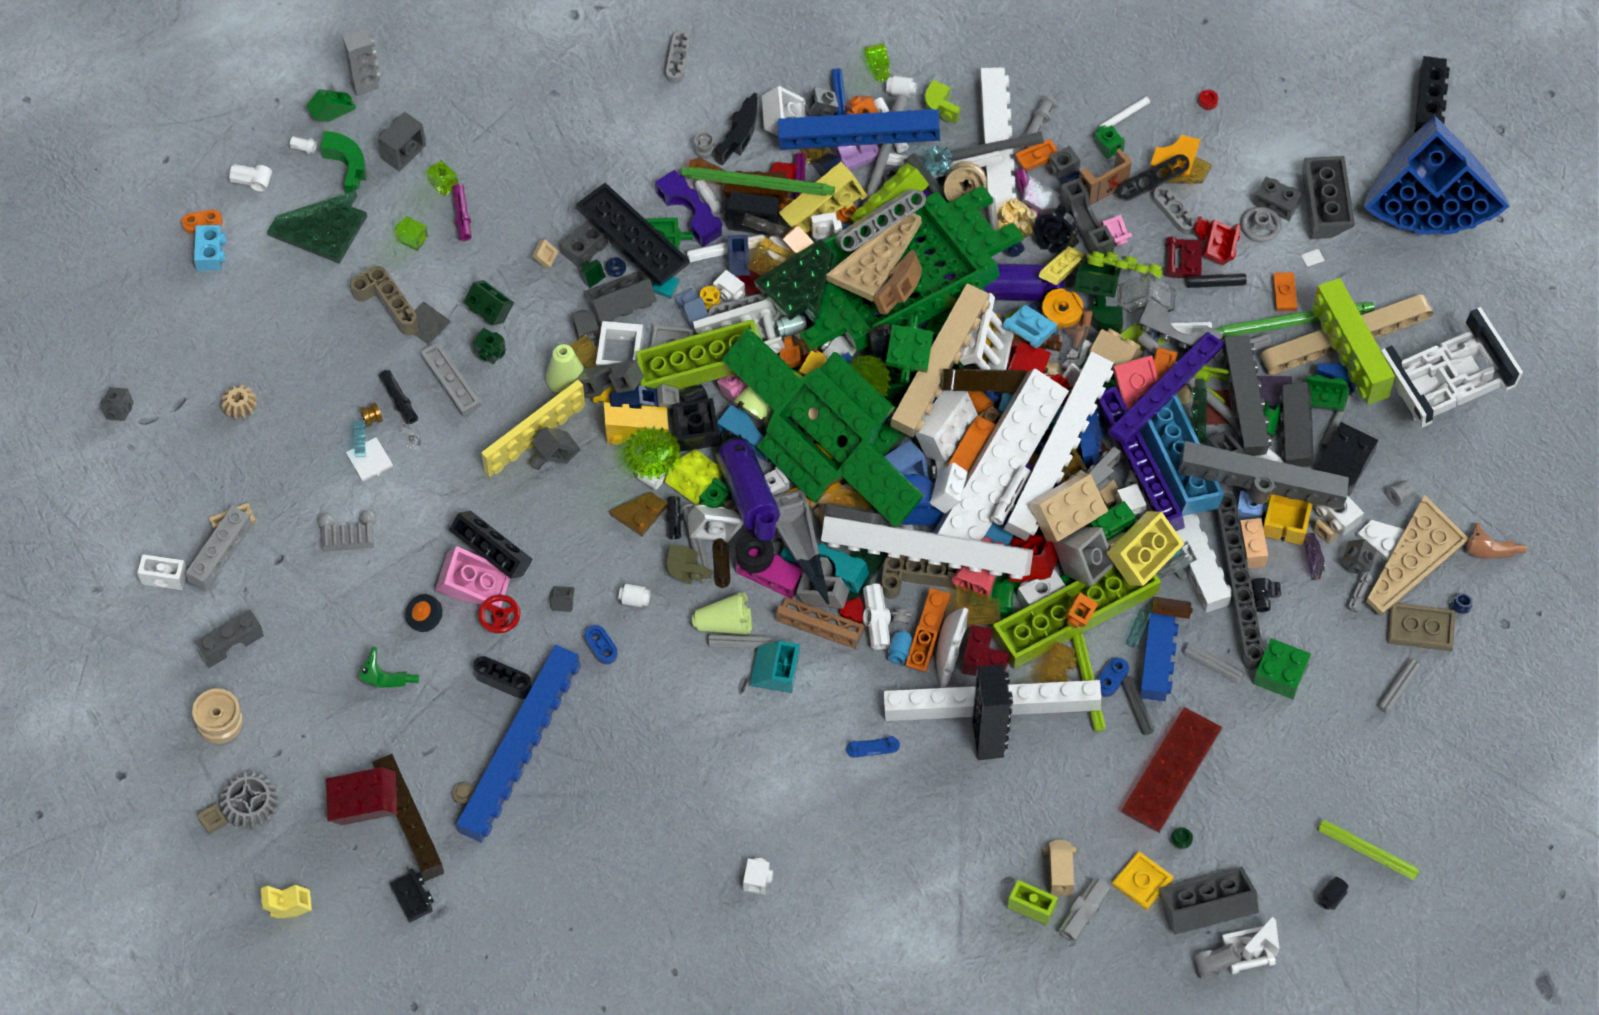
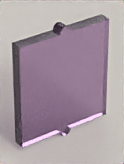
M1257 376V379L1261 381L1260 397L1264 398L1265 403L1271 401L1269 408H1277L1278 404L1281 408H1284L1280 403V393H1283V385L1292 384V376Z

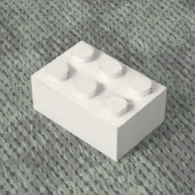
M943 390L940 397L934 402L930 415H925L923 419L925 421L924 426L920 432L916 431L915 435L926 457L947 463L949 458L955 453L967 430L977 418L978 414L967 391Z

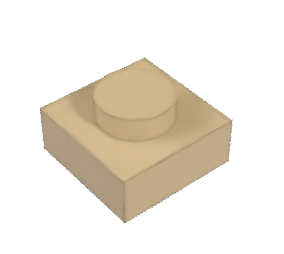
M543 239L539 241L532 257L545 268H550L559 251L547 240Z

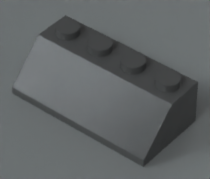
M1345 156L1304 158L1302 175L1311 238H1333L1354 227L1355 222Z
M1243 867L1159 888L1168 923L1175 935L1259 913L1257 891Z

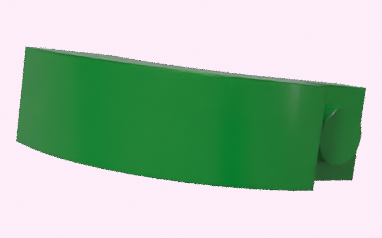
M324 131L321 144L322 157L324 159L341 161L348 167L344 184L346 196L354 197L356 189L360 187V180L366 181L367 177L363 153L351 138L340 133Z

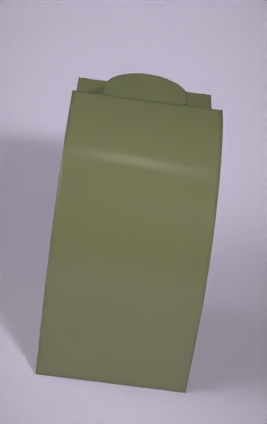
M670 545L667 567L673 577L691 585L692 579L702 581V578L711 579L712 570L703 565H696L697 551L685 546Z

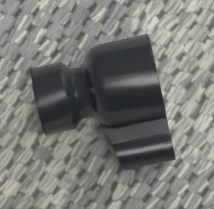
M1268 578L1251 580L1256 611H1270L1271 602L1268 598L1281 596L1280 582H1271Z

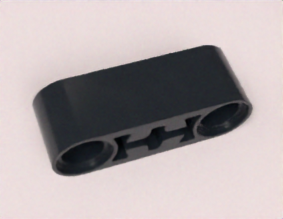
M485 656L478 657L473 663L476 679L488 686L519 699H526L532 688L530 676L522 671ZM483 667L488 668L485 672L479 671ZM519 684L527 685L524 688L517 687Z

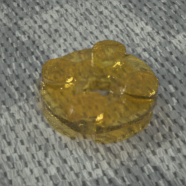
M1012 198L998 209L997 218L998 221L1001 219L1003 224L1001 228L1013 222L1022 232L1023 237L1026 238L1033 232V225L1037 215L1033 209H1030L1023 202Z

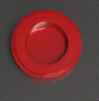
M1204 90L1199 94L1198 104L1205 110H1212L1217 106L1219 97L1213 90Z

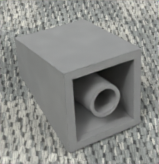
M1102 527L1080 528L1062 540L1053 542L1064 574L1088 586L1095 584L1114 566V563L1106 554L1110 548Z

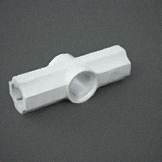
M880 584L865 586L863 592L866 609L863 613V621L865 626L869 627L871 648L874 650L888 649L890 647L888 625L891 614L889 609L885 608L883 588Z

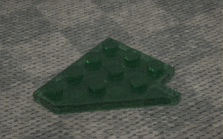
M352 191L276 215L267 230V234L340 264L365 222L367 212L352 207L357 198V192Z
M820 239L754 280L755 286L789 321L806 310L817 320L819 319L828 282L826 274L830 272L834 257L833 250Z

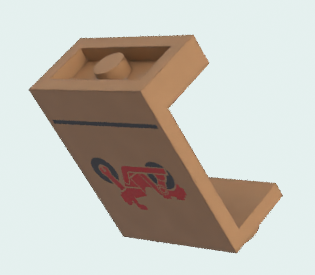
M1121 149L1116 150L1114 169L1100 177L1095 178L1087 167L1080 171L1079 178L1089 194L1091 205L1116 192L1118 186L1129 179L1132 162L1130 157L1124 154Z

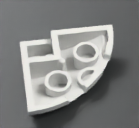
M967 608L951 613L941 627L936 651V669L940 688L947 687L958 659L960 644L967 628Z

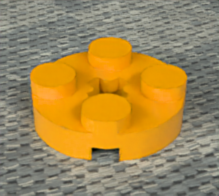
M1059 288L1050 291L1045 296L1042 304V315L1058 324L1057 329L1071 327L1080 321L1082 317L1083 302L1077 293L1073 291L1071 293ZM1059 305L1067 307L1066 311L1058 310Z

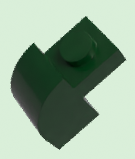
M1093 296L1092 306L1089 307V310L1093 311L1091 326L1098 332L1101 329L1108 331L1110 328L1121 334L1123 328L1122 306H1106V296Z

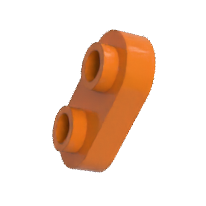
M217 210L188 213L182 218L183 229L188 234H195L196 226L199 225L222 226L223 224L222 215Z

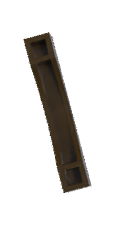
M393 754L373 761L374 769L383 767L396 772L398 814L395 816L424 882L444 874L442 862Z

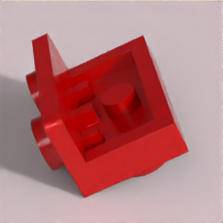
M1215 219L1212 220L1209 225L1202 256L1222 266L1232 261L1237 253L1236 245L1241 236L1239 233L1241 225L1235 224L1233 227H1229Z

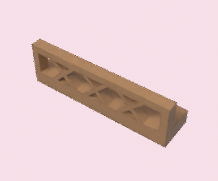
M787 597L783 605H779L776 612L777 622L853 649L857 648L865 629L863 624ZM788 605L796 607L798 611L792 610L787 607ZM808 614H815L818 618L809 616ZM828 621H835L837 625L829 623ZM852 627L858 629V632H854L852 630H849L848 628Z

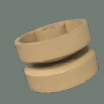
M211 689L198 696L193 704L192 715L198 733L204 740L213 744H223L233 740L240 733L243 727V716L238 700L231 692L224 689Z

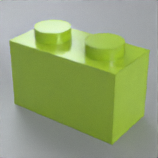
M1017 880L1009 897L1008 908L1048 926L1057 908L1058 897Z

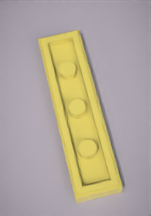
M1069 246L1040 271L1039 277L1058 285L1080 265V261L1084 260L1086 255Z

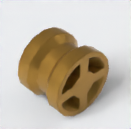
M376 402L371 403L367 408H360L362 418L367 427L371 426L374 422L380 423L383 421Z

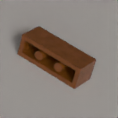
M735 171L737 173L788 179L786 173L779 171ZM725 183L724 187L726 199H730L732 191L779 198V204H786L788 191L730 183Z

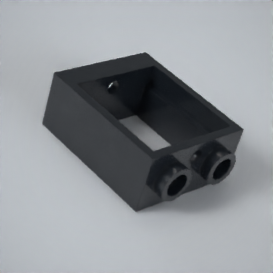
M731 191L730 199H726L724 208L726 211L725 222H728V230L770 236L777 234L779 198Z

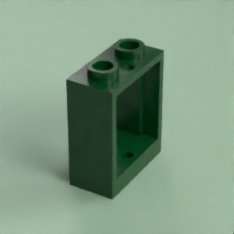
M1081 260L1074 291L1115 298L1121 268L1109 264H1104L1103 267ZM1098 286V290H1094L1093 287Z

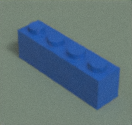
M1150 612L1140 690L1142 699L1165 701L1166 695L1171 694L1172 681H1168L1169 675H1173L1174 662H1171V655L1175 656L1177 643H1173V636L1177 637L1179 624H1175L1174 616Z

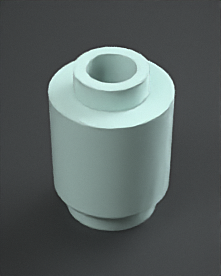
M799 313L780 317V320L775 321L779 337L791 336L807 328L805 317L800 316Z

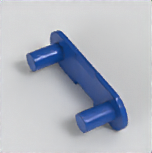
M894 736L869 741H852L847 745L846 752L853 758L895 753L899 750L900 743Z

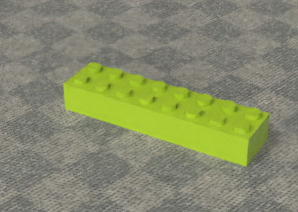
M1114 565L1092 586L1076 581L993 625L992 637L1002 651L1009 652L1008 661L1013 669H1016L1073 639L1075 634L1084 633L1158 594L1161 581L1155 574L1144 586L1129 585ZM1078 593H1082L1098 603L1087 625L1082 628H1074L1068 625V619L1064 617L1073 601V597ZM1075 610V614L1080 616V611Z

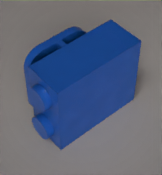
M904 475L925 496L902 524L936 526L943 512L930 504V498H932L931 495H933L934 489L933 483L921 475Z

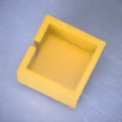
M1271 495L1263 527L1265 537L1277 540L1285 537V542L1303 545L1312 504L1279 495Z

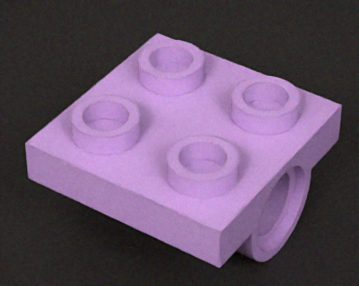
M877 144L831 147L835 155L841 158L849 171L877 160L880 152Z

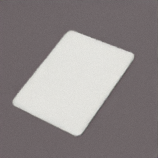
M1319 249L1301 255L1307 267L1324 261Z

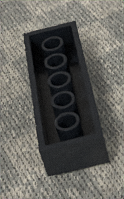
M1003 664L977 667L972 726L978 760L1004 758V750L1008 749L1007 741H1009L1008 732H1010L1009 723H1011L1010 714H1012L1013 696L1012 692H1009L1008 687L1010 685L1009 672L1004 671Z

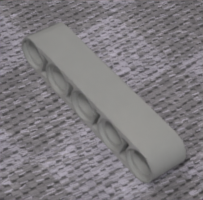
M907 189L839 232L835 237L836 246L845 251L855 250L920 209L926 202L925 194L920 190ZM916 193L917 201L912 204L911 197ZM899 204L901 210L898 214H895L894 208ZM883 215L884 221L878 225L877 218ZM862 226H866L867 232L861 236L860 229ZM849 236L850 243L847 246H844L843 240L845 237Z

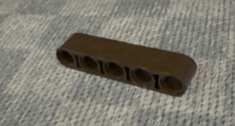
M943 369L942 390L1016 392L1027 371Z

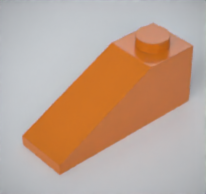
M977 416L967 430L947 467L951 463H956L968 473L996 424Z

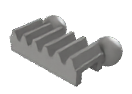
M372 510L363 511L360 515L361 523H358L357 526L350 524L348 527L345 525L337 527L334 525L335 519L331 514H322L318 519V524L322 528L324 552L374 548L373 525L377 521L375 512Z

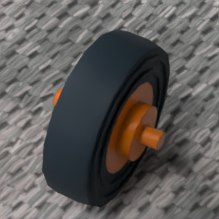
M421 594L409 602L405 611V618L412 629L419 632H428L439 624L443 609L441 603L434 596Z

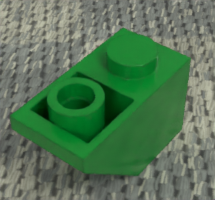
M319 89L306 105L315 120L327 122L356 108L352 97L348 93Z

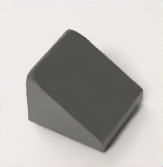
M553 587L551 597L552 611L572 612L574 587Z

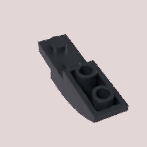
M754 92L750 98L747 97L741 109L732 115V129L728 132L724 142L719 143L715 149L716 163L723 166L733 152L741 156L746 149L757 122V93Z

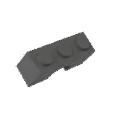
M630 360L585 368L575 381L579 380L583 384L584 398L600 396L603 391L611 386H614L617 393L633 391L644 378V375L637 361Z
M249 609L194 642L199 655L207 667L210 668L226 659V653L233 645L242 642L246 647L262 638L264 634L260 623Z

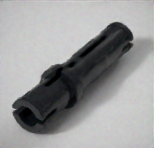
M382 371L379 374V378L393 399L396 410L402 414L407 424L415 423L418 420V415L413 410L410 399L406 398L391 371Z

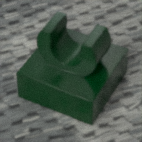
M596 259L591 263L585 261L580 265L583 268L580 270L583 280L589 288L606 277L601 263Z

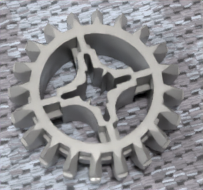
M253 771L251 776L244 772L242 778L236 775V781L228 780L229 787L223 786L224 793L220 794L222 801L220 802V807L223 809L222 813L227 817L229 823L234 822L236 827L242 824L245 830L248 825L255 829V824L259 823L263 826L264 819L267 821L271 820L269 814H276L275 807L279 806L277 801L279 795L278 792H275L277 789L272 784L271 779H265L262 773L257 777ZM251 788H257L262 790L263 792L261 793L260 791H253ZM248 794H250L251 797L250 807L248 804ZM238 808V810H246L248 813H241L235 809Z

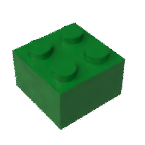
M1271 638L1256 672L1253 684L1294 700L1308 666L1311 653Z

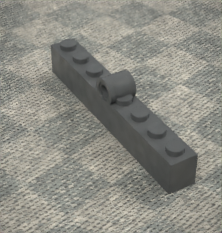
M1188 441L1184 442L1179 456L1178 473L1208 481L1225 483L1230 486L1247 488L1250 490V499L1257 504H1265L1271 495H1279L1289 499L1306 501L1311 504L1342 509L1347 499L1349 477Z

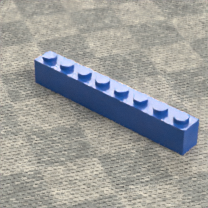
M939 109L778 119L780 150L940 141Z

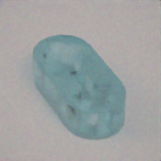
M365 420L354 421L355 458L366 457Z

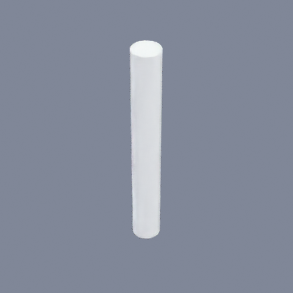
M1144 97L1100 124L1098 128L1103 125L1107 127L1114 126L1150 104L1149 98Z

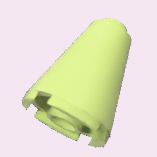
M562 344L554 349L546 370L545 379L547 386L554 393H561L573 384L585 369L569 345Z
M748 386L734 399L733 403L738 404L740 402L739 408H742L757 420L759 418L761 420L765 419L763 423L768 425L774 410Z
M741 592L695 610V614L692 615L693 627H697L698 631L751 634L752 616L751 609L745 605V602H749L746 593Z

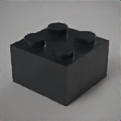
M713 398L672 404L673 422L679 452L720 446Z

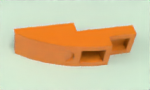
M930 588L905 665L906 667L923 672L927 671L945 619L951 593Z

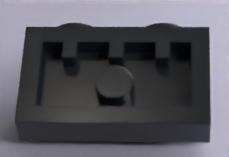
M413 868L408 869V875L389 883L409 923L433 912L431 904L434 903L429 890L425 892L422 887L425 883L419 872L415 873Z

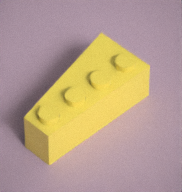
M840 162L816 181V183L835 186L834 195L823 196L803 192L780 211L779 214L791 229L798 225L807 233L811 230V216L834 212L836 214L837 211L844 207L848 209L853 206V202L857 199L863 200L868 196L855 176Z

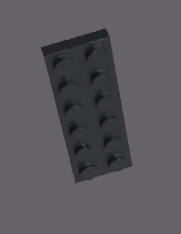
M603 183L576 204L575 209L660 287L689 265L690 260L607 183Z

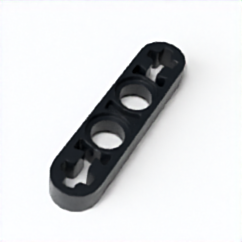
M1179 154L1126 180L1118 186L1117 192L1119 197L1123 201L1133 200L1186 173L1190 168L1189 159L1187 156ZM1177 160L1186 161L1183 169L1176 167L1174 168L1176 173L1172 174L1168 164L1171 163L1172 167L1178 164ZM1160 168L1168 170L1169 173L1166 178L1162 179L1157 176V171ZM1143 177L1150 179V185L1146 188L1139 185V181ZM1133 182L1136 183L1137 188L1140 190L1138 192L1135 189L1131 190L1129 196L1121 194L1124 191V187L1128 189L1134 187Z

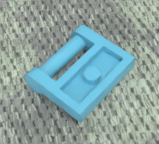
M1024 305L1011 318H1007L1004 321L1002 328L1007 331L1011 330L1030 342L1032 347L1038 348L1057 330L1058 324Z

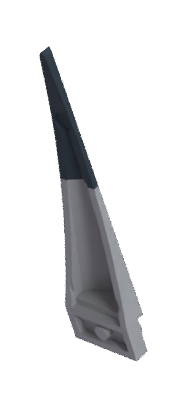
M801 489L775 496L774 498L780 511V517L776 523V532L826 604L829 605L830 602L808 500Z

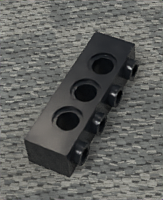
M1423 56L1414 133L1434 115L1445 124V116H1442V112L1446 110L1447 100H1443L1444 95H1447L1448 83H1445V79L1449 78L1450 67H1446L1447 59Z
M472 511L458 513L449 528L450 532L510 579L524 576L533 560Z

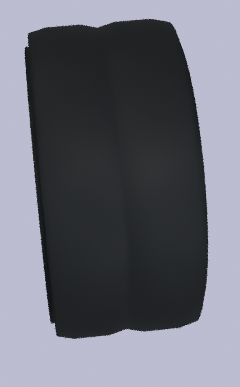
M753 532L744 535L736 545V560L743 570L750 573H760L768 569L773 562L774 547L771 540H759ZM751 549H758L761 554L758 557H752L749 555V551Z

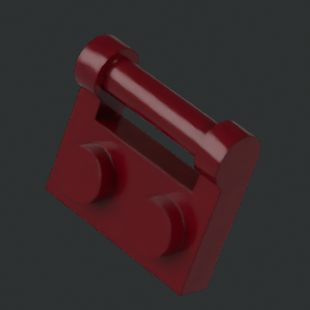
M1167 237L1165 239V246L1167 247L1165 276L1169 278H1187V276L1202 275V240ZM1175 248L1181 249V269L1175 267Z

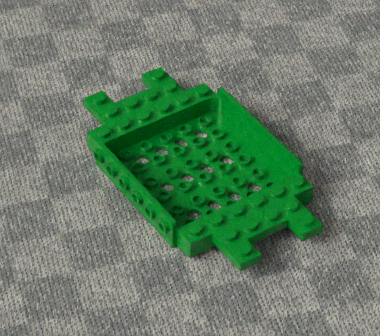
M983 185L949 203L937 191L927 196L925 204L913 212L921 216L922 224L898 261L899 263L911 250L915 251L922 266L920 280L912 292L919 293L918 298L908 297L904 303L898 302L887 314L878 318L873 317V314L878 311L875 302L870 305L863 304L866 298L828 282L826 274L858 249L845 251L838 248L835 244L837 234L811 248L813 256L797 264L801 280L770 296L781 313L799 304L815 324L799 333L800 339L809 351L843 334L858 351L871 346L869 331L878 325L895 324L909 326L911 315H914V320L915 316L919 317L917 324L919 325L955 306L967 283L984 291L986 285L1000 276L998 265L992 259V256L1024 240V237L1013 222L995 231L982 216L979 210L994 203L993 197ZM916 193L911 197L912 204L917 201ZM899 204L894 208L895 214H898L901 210ZM883 215L877 218L878 225L883 223ZM862 226V227H861V229H860V234H861V236H863V235L866 234V232H867L866 226ZM849 236L844 238V246H847L850 243ZM917 237L925 238V241L922 243L915 242L914 240ZM928 249L935 250L933 255L924 254ZM939 261L945 263L941 268L934 267V264ZM947 274L955 275V278L952 280L944 279Z

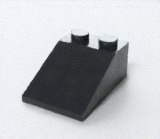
M1340 422L1316 470L1349 477L1347 496L1350 497L1375 453L1378 439Z

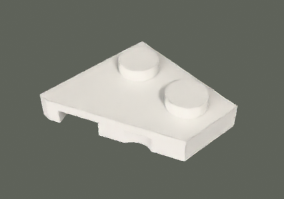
M1371 520L1358 532L1357 538L1366 539L1377 549L1376 553L1388 562L1405 529Z

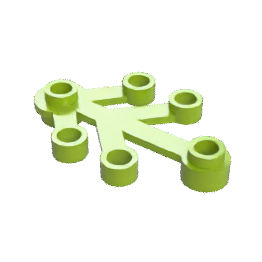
M1097 251L1087 255V258H1089L1088 263L1095 266L1103 267L1104 263L1122 269L1129 268L1145 273L1146 276L1161 279L1162 266L1150 263L1148 267L1147 265L1137 263L1138 258L1126 256L1125 260L1118 259L1119 254L1108 251L1106 256H1104V253Z

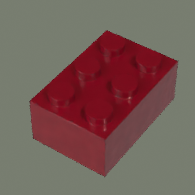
M379 767L326 778L327 817L329 822L346 825L398 814L395 771Z

